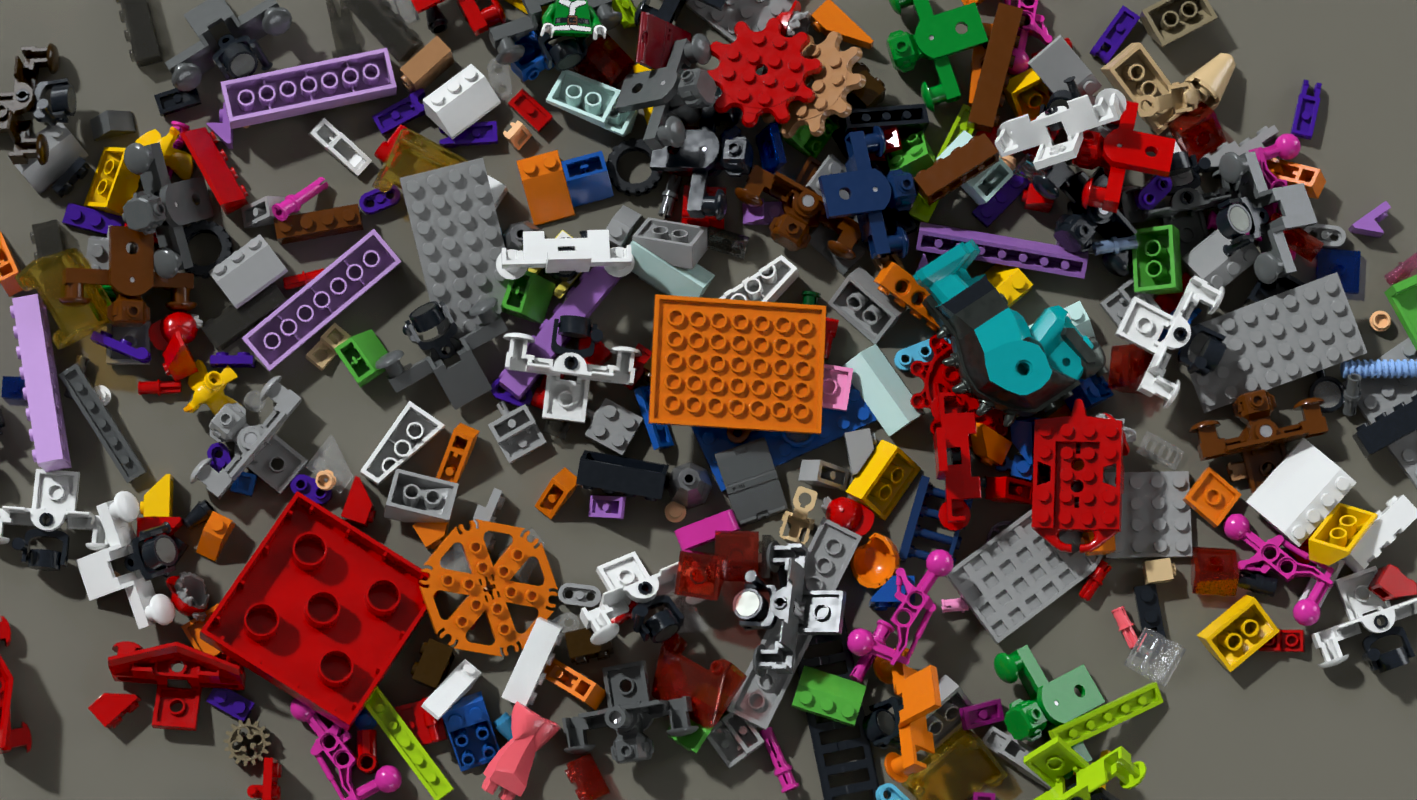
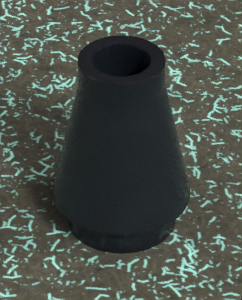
M435 5L426 10L428 29L434 34L445 31L448 21L439 7Z
M207 500L199 501L187 517L183 519V523L191 530L208 521L210 515L215 510Z

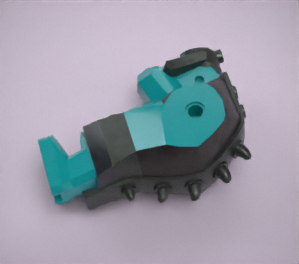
M971 239L965 244L964 242L958 244L918 270L913 275V278L918 285L925 288L930 294L924 299L922 304L940 327L937 338H946L951 341L953 353L950 354V357L943 359L942 364L946 367L957 369L961 378L959 380L960 383L952 387V391L956 394L967 393L977 399L980 404L976 410L978 416L985 415L994 409L1002 411V414L1005 415L1003 426L1009 427L1015 422L1016 418L1031 417L1041 410H1044L1046 413L1056 406L1054 403L1056 400L1061 398L1064 401L1073 395L1071 390L1080 385L1079 379L1086 380L1093 375L1099 378L1108 372L1105 367L1106 357L1095 337L1088 338L1087 336H1082L1073 325L1069 313L1059 305L1044 309L1029 329L1024 317L1007 306V299L1002 293L999 294L997 289L988 281L986 274L971 278L966 271L981 252L974 240Z

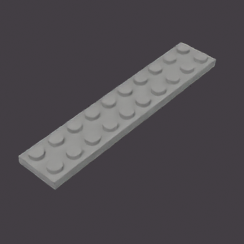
M823 517L808 547L803 590H836L862 536ZM794 601L795 610L793 614L798 619H803L805 606H800ZM777 618V622L772 629H767L760 643L765 645L766 649L774 650L775 641H779L780 619ZM797 635L792 674H778L773 669H767L763 677L758 676L754 671L752 659L727 711L766 731L813 635Z

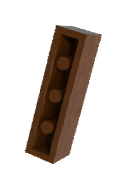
M985 133L980 136H974L963 147L955 148L949 156L944 159H938L927 170L919 171L914 177L916 190L930 206L999 161V151Z
M358 204L291 215L285 221L274 218L276 236L280 245L364 230Z

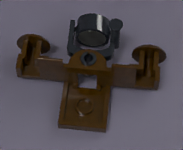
M49 43L48 47L37 48L36 46L21 47L25 60L23 65L19 56L15 58L14 92L0 93V133H9L14 143V151L8 154L13 165L28 164V159L37 158L40 165H45L49 158L47 138L43 134H38L37 138H31L33 123L31 120L25 121L22 114L33 112L38 122H48L49 125L55 126L57 123H68L69 119L67 116H74L76 113V93L68 78L38 83L39 68L48 67L51 74H56L59 69V52L53 43ZM50 89L52 111L48 106V100L44 99L45 93Z

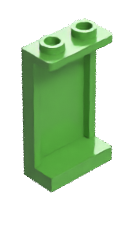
M1416 274L1392 285L1384 293L1417 351Z

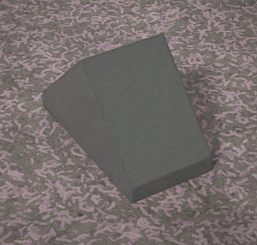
M106 110L90 120L94 141L136 132L131 111Z

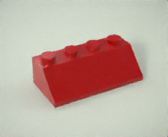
M206 127L180 133L226 216L247 205L248 201L245 197L249 195L243 184L238 186L236 179L239 177L234 168H228L225 163L229 159L223 149L218 150L215 144L218 143V140L213 131L209 133Z

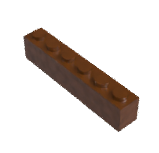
M1000 2L998 4L966 127L991 133L993 127L998 126L1000 115L996 114L998 107H1003L1005 95H1002L1003 87H1008L1010 75H1007L1008 67L1013 68L1015 60L1012 51L1013 48H1018L1021 37L1017 35L1018 28L1023 29L1026 16H1022L1023 8Z

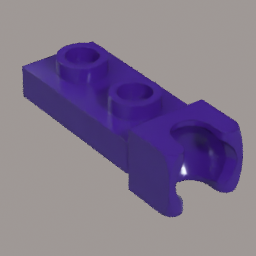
M424 89L413 92L405 99L372 116L382 136L397 129L400 124L404 125L419 116L425 115L424 105L419 103L421 99L425 98Z
M497 121L475 122L453 140L449 136L445 139H440V147L456 148V146L498 144ZM439 127L440 133H445V132Z

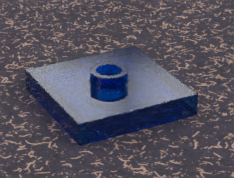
M777 122L770 123L755 137L762 167L771 174H774L787 163Z
M1318 248L1316 280L1337 272L1344 292L1347 294H1358L1361 251Z

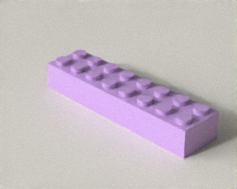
M387 48L221 82V90L230 129L396 95L397 92Z
M373 229L243 336L242 340L270 372L402 261L376 230Z
M38 294L12 298L13 305L10 306L12 318H15L16 326H13L15 338L19 341L16 352L18 359L22 361V367H19L22 380H25V387L22 388L24 399L28 400L29 408H26L27 420L31 421L32 429H29V436L31 442L34 441L35 449L32 450L33 460L45 472L72 468L47 306Z

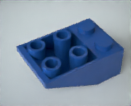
M481 691L462 697L442 716L461 772L489 763L500 750Z

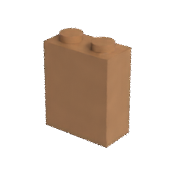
M438 36L433 38L400 68L402 75L400 78L403 81V86L410 93L429 86L454 63L451 49Z

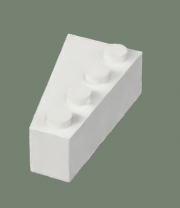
M781 255L750 278L744 279L735 288L726 291L718 299L776 302L799 277L798 269Z
M409 401L365 463L360 474L379 486L395 472L396 468L398 469L441 432L445 425Z
M1404 494L1399 497L1394 495L1385 503L1388 506L1382 512L1378 510L1376 512L1378 518L1351 553L1342 558L1354 573L1364 570L1369 565V562L1382 553L1381 548L1391 544L1396 539V534L1402 533L1417 518V508Z

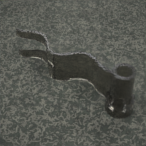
M326 0L336 48L335 51H332L333 59L363 53L361 44H356L347 0H340L341 17L337 13L333 0Z

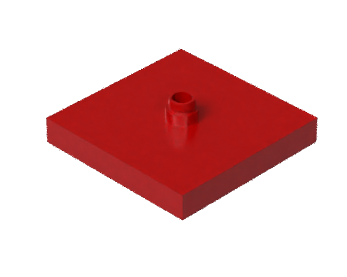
M297 491L201 629L200 639L341 728L349 731L427 613L419 586L427 588L428 585L419 583V580L426 581L429 575L426 572H421V568ZM440 590L435 592L434 601L439 595Z

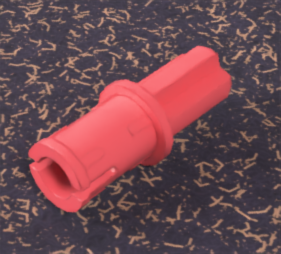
M1121 606L1112 610L1111 612L1119 627L1118 631H1122L1129 648L1134 649L1138 647L1140 642L1132 627L1134 623H1131L1125 607Z

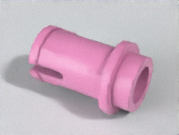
M961 596L957 599H941L942 613L956 611L964 613L969 610L968 605Z

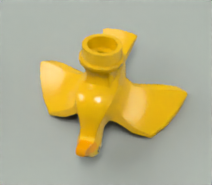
M171 127L169 133L164 137H161V134L154 129L135 141V143H140L143 146L160 142L166 166H169L181 179H191L193 171L192 155L173 148L174 142L180 136L178 129Z
M197 359L195 363L199 372L190 375L187 383L195 392L192 400L183 410L194 413L202 404H207L212 413L216 415L225 404L238 403L225 395L223 391L228 383L238 378L236 373L228 365L221 373L217 371H210L208 373L203 361Z

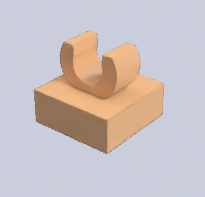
M517 121L516 123L512 122L510 124L512 128L508 132L504 131L503 134L513 148L519 151L532 134L523 123Z

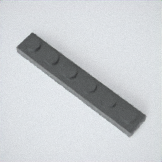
M76 363L58 374L127 484L146 473V469L79 364Z

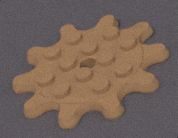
M830 32L826 39L818 45H815L814 38L809 35L810 42L803 49L802 55L807 59L820 60L823 69L819 74L810 75L805 80L806 86L811 82L810 79L815 80L812 86L809 87L815 93L814 101L806 104L796 100L789 104L790 120L781 126V134L784 138H792L798 128L803 125H808L810 133L814 137H819L824 133L825 121L830 115L836 114L841 118H846L851 114L852 107L847 103L846 97L852 90L861 89L866 84V77L864 75L852 73L853 65L861 59L863 52L858 47H851L845 51H840L839 47L843 38L839 32ZM770 113L761 115L765 123L775 120L774 116Z

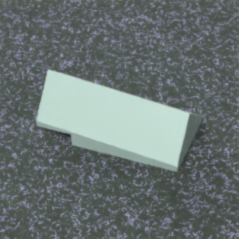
M570 70L561 72L546 99V103L622 137L632 132L638 110L619 113L615 109L621 90Z
M632 240L630 243L631 253L635 261L631 272L665 295L702 297L715 277L713 273L699 264H696L693 269H682L672 266Z
M876 344L861 351L841 366L853 368L851 383L859 390L860 396L889 437L924 414L922 409L912 407L910 402L912 394Z

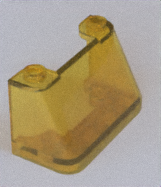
M962 728L937 747L935 754L930 753L921 761L927 765L926 769L916 774H910L907 781L901 783V785L913 800H967L973 795V792H977L984 785L988 787L999 786L1008 774L980 737L971 730H963Z

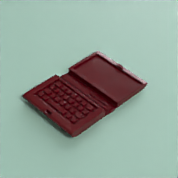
M641 12L636 63L651 70L667 67L674 42L687 38L691 43L692 34L650 13Z

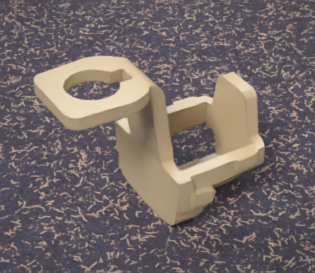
M1175 82L1168 85V94L1157 97L1150 94L1137 97L1136 103H1139V116H1154L1158 111L1168 108L1173 109L1174 115L1185 114L1186 111H1194V109H1197L1198 101L1201 99L1200 90L1195 89L1193 84L1189 82ZM1144 100L1153 103V107L1149 112L1143 109Z
M802 486L797 488L793 498L794 511L793 513L785 511L782 517L783 524L779 531V537L787 543H802L805 545L808 541L810 530H813L815 520L808 518V513L815 506L818 495L816 491ZM802 493H808L811 496V502L805 508L800 507L799 496ZM789 522L791 524L789 535L783 536L786 523ZM803 528H807L804 541L801 542L799 540Z

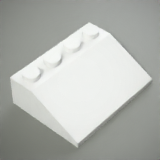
M1302 438L1248 498L1246 503L1293 545L1300 547L1357 482L1309 441Z

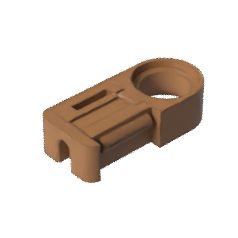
M1243 461L1233 464L1229 462L1226 465L1231 482L1247 479ZM1266 464V470L1263 471L1265 474L1271 469V464Z

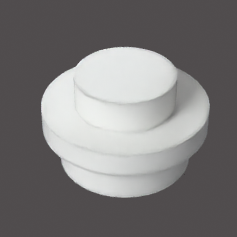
M102 385L95 386V391L106 406L111 400L110 390Z

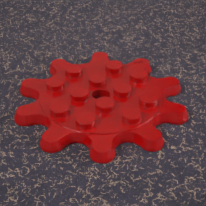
M777 18L769 19L765 29L759 32L752 31L749 25L743 21L738 22L734 26L736 40L733 43L723 44L716 41L710 46L711 55L719 60V66L707 72L714 79L716 86L722 90L721 96L714 102V109L718 113H725L733 107L741 109L743 112L742 123L748 128L754 127L758 122L759 116L764 113L772 114L779 124L787 123L791 117L788 111V106L791 102L798 100L809 104L814 101L815 93L805 85V80L810 75L819 74L823 69L820 60L807 59L802 55L803 49L810 42L809 35L805 32H799L792 37L782 36V23ZM763 66L768 70L765 75H758L756 73Z
M933 335L929 340V346L934 353L933 359L930 362L917 360L910 366L911 373L921 378L924 382V389L911 397L910 402L915 409H931L932 401L940 392H953L952 387L960 383L959 380L961 378L957 369L946 367L942 364L943 359L950 357V354L953 353L952 346L944 338L938 339L937 335ZM967 393L957 394L963 406L962 413L975 412L977 423L985 424L1003 437L1007 434L1008 427L1003 426L1002 411L994 409L985 415L978 416L976 414V410L980 405L978 400ZM935 418L930 425V431L933 435L935 429L941 427L940 422L936 421ZM968 434L969 447H972L971 436Z

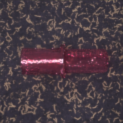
M1417 252L1403 263L1399 262L1395 269L1384 275L1390 286L1396 284L1405 276L1409 277L1410 272L1417 268Z

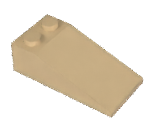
M1131 43L1101 68V71L1112 86L1123 93L1126 101L1136 103V98L1150 94L1157 97L1169 93L1168 85H1171V83L1141 43ZM1144 100L1143 109L1149 112L1153 107V103ZM1168 108L1158 111L1154 116L1141 118L1156 135H1159L1182 114L1174 115L1173 109Z

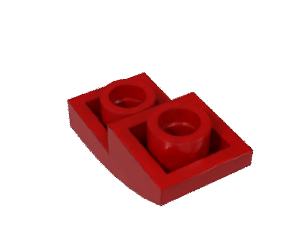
M1279 629V632L1260 647L1258 651L1305 652V631Z

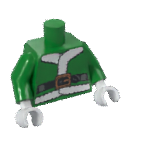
M556 0L553 4L549 5L542 16L540 36L547 32L550 38L552 36L589 37L593 31V39L597 40L598 34H601L604 39L606 38V28L602 26L592 6L588 5L587 0Z

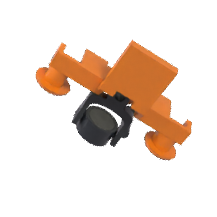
M905 647L901 656L906 657L909 649ZM876 656L873 661V669L876 676L884 684H893L894 694L902 697L903 701L897 697H891L869 706L870 711L873 712L865 716L863 728L874 746L885 750L889 747L901 750V756L896 752L888 753L885 757L884 766L892 780L897 783H904L910 774H916L927 768L925 763L917 761L918 751L923 750L935 754L933 733L927 729L926 715L942 707L937 667L929 665L917 671L898 661L891 665L889 664L890 661ZM891 707H893L895 717L888 711Z

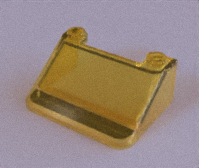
M402 129L372 187L381 192H387L392 188L393 184L401 188L399 180L401 177L468 160L411 129Z
M75 248L33 260L15 276V279L24 291L33 289L38 291L59 326L60 330H57L52 337L58 350L92 334L93 331H97L111 323L107 319V307L112 302L102 285L84 286V297L91 299V302L86 306L68 307L59 302V298L65 297V285H62L63 270L65 268L91 269L84 255Z

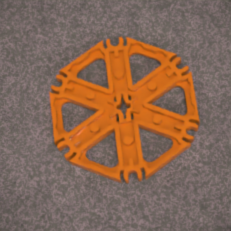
M475 519L478 527L476 529L475 522L471 520L469 521L470 530L466 531L463 524H460L458 528L461 534H459L457 526L454 527L423 564L430 566L431 570L428 568L421 569V572L428 573L429 578L426 581L419 580V583L428 585L427 588L421 586L419 588L435 634H438L443 628L444 630L440 632L438 637L442 639L444 635H450V641L447 643L448 646L453 645L455 640H457L455 646L452 647L454 649L502 657L500 653V648H502V654L508 656V646H513L514 651L518 652L519 646L516 643L518 642L520 649L524 648L537 618L524 633L520 634L515 630L506 603L534 607L538 610V617L547 620L554 611L547 610L546 606L549 608L556 607V604L549 603L548 598L551 595H558L556 592H549V589L558 590L542 542L534 548L533 546L538 543L539 539L535 538L531 543L527 541L530 531H525L521 537L522 531L526 528ZM487 531L509 534L513 539V542L494 565L484 541V534ZM458 542L462 545L471 574L441 567V558L454 543ZM533 556L538 559L544 576V583L542 585L536 586L510 581L529 557ZM486 581L489 585H494L491 594L483 590L486 587ZM436 591L468 595L448 620H443L440 617L434 601ZM484 611L495 639L492 645L471 643L466 639L467 631Z

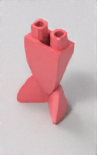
M517 701L511 716L513 738L497 752L483 772L486 776L482 784L483 790L493 795L497 787L501 786L503 789L498 795L500 799L513 800L516 795L521 797L527 786L535 753L561 727L556 722L541 717Z

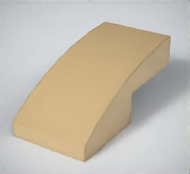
M334 323L320 337V341L306 354V359L323 371L337 355L334 348L351 336Z

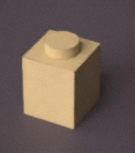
M1170 558L1144 561L1142 563L1145 585L1171 582L1174 579L1173 576H1176V567L1174 563H1171Z

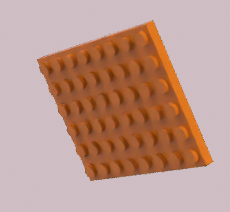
M655 294L648 424L821 434L826 306Z

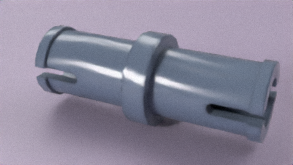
M1136 236L1111 237V240L1093 242L1094 255L1111 252L1118 254L1119 251L1137 249Z

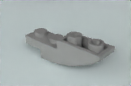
M1275 125L1270 128L1265 126L1256 133V137L1250 139V137L1239 143V146L1235 140L1230 144L1228 142L1223 143L1213 155L1208 153L1203 156L1211 161V166L1202 172H1215L1219 170L1220 159L1227 152H1234L1240 156L1251 149L1265 148L1264 144L1276 137L1279 132Z
M493 489L486 507L477 505L473 517L476 529L478 527L475 519L496 523L495 513L497 509L501 510L505 501L502 490ZM487 531L484 534V541L488 552L492 553L496 540H494V534Z
M991 725L981 740L980 745L1017 767L1018 771L1050 790L1051 787L1024 764L1023 757L1034 751V749L1020 740H1015L1011 734L1007 735Z

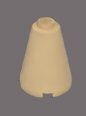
M1218 54L1184 80V82L1192 83L1195 89L1200 90L1201 99L1198 101L1197 107L1205 106L1208 107L1207 111H1212L1219 105L1236 67L1234 58L1230 54Z

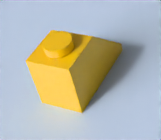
M171 474L164 475L144 495V501L140 502V514H143L144 518L173 517L174 477Z

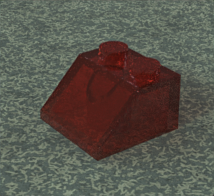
M1203 102L1197 104V109H1194V111H1186L1185 114L1180 115L1167 124L1173 139H1176L1181 151L1188 152L1189 157L1196 154L1197 163L1203 156L1208 153L1212 154L1220 145L1227 142L1215 111Z
M715 530L714 581L747 582L744 576L749 570H754L758 577L759 531Z
M1192 547V593L1236 596L1239 580L1236 550Z
M693 550L680 551L674 594L718 601L725 579L728 556Z

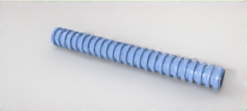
M1350 359L1349 362L1344 361L1341 363L1340 372L1343 379H1346L1351 373L1359 374L1363 379H1366L1367 376L1370 379H1373L1374 376L1377 379L1381 376L1384 379L1387 376L1390 379H1393L1394 376L1396 378L1401 376L1403 378H1407V376L1414 378L1416 376L1417 378V360L1410 359L1407 361L1403 359L1400 361V359L1394 361L1390 359L1387 361L1383 359L1380 361L1377 359L1374 361L1370 359L1367 361L1363 359L1360 361L1357 359L1353 361Z

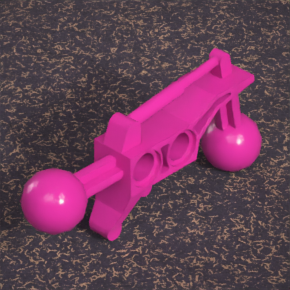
M1005 0V4L1011 5V0ZM1018 0L1017 7L1023 8L1022 16H1026L1025 19L1029 21V25L1023 26V29L1018 28L1017 35L1021 36L1018 48H1013L1012 55L1015 56L1013 68L1008 67L1007 71L1012 75H1018L1029 68L1028 62L1030 59L1025 52L1028 35L1038 38L1046 46L1053 40L1052 36L1048 33L1047 27H1045L1044 16L1036 14L1038 0H1031L1033 2L1031 6L1025 5L1023 0Z
M1285 133L1280 135L1274 145L1249 150V152L1255 151L1268 190L1273 187L1287 186V180L1278 179L1268 169L1266 160L1280 157L1284 160L1295 158L1301 150V143L1298 137L1293 134ZM1278 202L1264 207L1269 214V221L1267 223L1282 217ZM1283 231L1284 236H1285L1286 241H1287L1286 231ZM1287 242L1294 261L1296 258L1295 248L1290 242Z
M1235 513L1228 516L1223 523L1224 534L1232 540H1243L1257 552L1250 559L1237 563L1239 571H1258L1266 575L1272 570L1287 583L1295 577H1311L1317 580L1308 598L1298 601L1293 608V617L1300 625L1311 626L1315 624L1321 615L1319 603L1328 587H1333V581L1330 580L1334 572L1333 567L1310 560L1326 570L1325 574H1323L1314 566L1298 563L1280 547L1283 545L1308 560L1309 554L1285 540L1282 535H1277L1265 542L1250 530V522L1244 515ZM1267 550H1273L1276 552V556L1273 559H1267L1264 553ZM1264 564L1261 568L1255 567V565ZM1283 564H1291L1293 570L1290 573H1284L1281 570Z
M943 549L932 551L926 559L928 570L916 587L907 579L903 568L896 569L897 592L894 596L901 603L890 618V621L897 627L898 644L896 649L874 641V636L870 631L858 628L853 630L847 638V646L850 652L857 656L871 653L890 661L889 664L894 665L896 661L905 665L909 664V659L916 644L921 639L932 613L936 610V605L927 594L938 577H944L952 571L954 566L952 555ZM902 585L904 586V589H905V591H906V595H904L903 593H901V586H902ZM914 593L921 596V603L918 606L910 603V596ZM922 608H924L926 612L916 631L913 643L906 657H903L901 653L907 646L909 628ZM902 611L909 615V621L906 624L899 623L897 619L898 614Z
M295 698L292 700L290 705L292 716L298 721H306L318 736L311 748V754L316 757L341 800H364L379 791L391 793L400 787L402 783L401 772L392 765H385L377 770L375 779L355 789L352 783L353 766L357 763V757L346 744L352 737L351 733L344 729V733L340 736L342 730L340 726L334 723L331 728H328L316 711ZM329 736H333L336 740L332 748L326 745V739ZM323 751L338 768L341 786L349 795L348 797H344L334 780L335 777L321 755ZM342 753H347L349 756V762L346 765H342L339 761Z

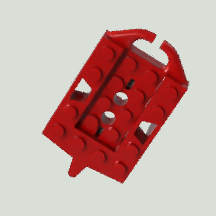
M1081 399L1075 400L1071 416L1035 419L1031 527L1054 548L1068 553H1072V544H1066L1059 539L1060 531L1094 533V538L1090 543L1080 544V553L1092 552L1098 549L1118 532H1121L1122 494L1124 493V424L1120 420L1087 416L1085 405ZM1079 460L1083 461V469L1075 471L1073 464ZM1042 466L1051 469L1049 482H1046V476H1042ZM1115 467L1116 487L1105 483V471ZM1074 483H1083V490L1074 492L1072 490Z

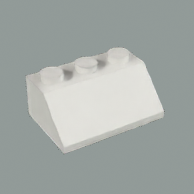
M472 64L423 99L425 114L452 140L501 104L500 99L486 77Z

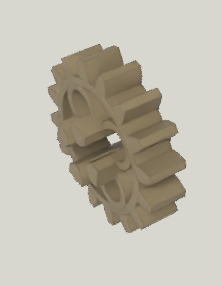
M248 718L246 724H244L241 719L239 720V726L231 725L232 732L226 731L229 739H225L223 742L228 743L229 746L224 750L231 751L228 758L236 757V764H239L242 760L244 761V766H248L249 761L256 765L257 758L263 761L264 757L262 754H269L270 751L266 749V746L272 745V742L267 741L266 738L270 737L271 734L264 733L267 728L266 726L258 727L260 721L257 720L252 724L251 718ZM242 728L248 730V739L254 738L255 735L262 737L260 743L253 742L250 744V748L255 751L253 757L248 756L247 751L249 748L247 745L242 746L239 750L233 747L235 742L245 741V736L240 733Z

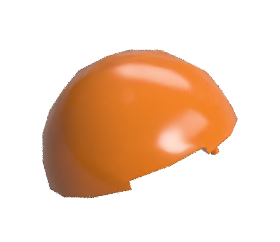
M874 533L869 537L870 541L856 548L850 560L853 576L861 585L867 588L882 587L892 576H896V569L900 566V556L896 545L890 538L880 533Z

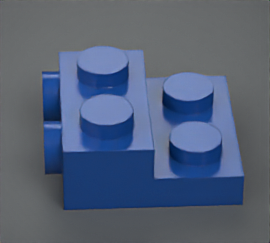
M534 31L529 32L527 36L521 37L520 41L514 42L515 45H522L525 48L523 57L510 64L511 70L523 82L528 79H536L539 72L544 69L550 70L547 68L538 46L539 36ZM549 43L545 45L549 52L552 46Z

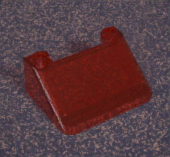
M676 633L673 637L661 643L652 686V696L656 700H672L682 698V696H691L693 712H689L690 720L704 728H712L718 723L747 676L734 664L725 659L713 661L710 669L707 670L681 655L688 643Z

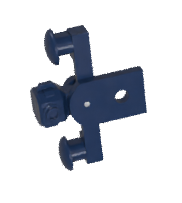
M874 126L871 134L864 135L863 131L849 132L845 137L849 160L845 163L847 172L822 175L818 178L827 219L857 215L862 242L868 241L872 259L885 258L892 254H898L903 259L909 251L908 236L901 227L895 229L894 235L887 236L882 211L886 206L898 212L910 210L917 196L913 175L897 169L890 170L887 177H885L877 169H872L868 153H875L879 158L883 156L886 150V138L879 126ZM839 191H847L849 194V199H842L839 195Z

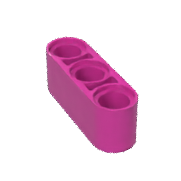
M733 509L679 528L674 532L682 552L733 534L739 531L740 527Z

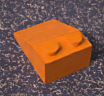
M558 150L516 161L535 226L575 216Z

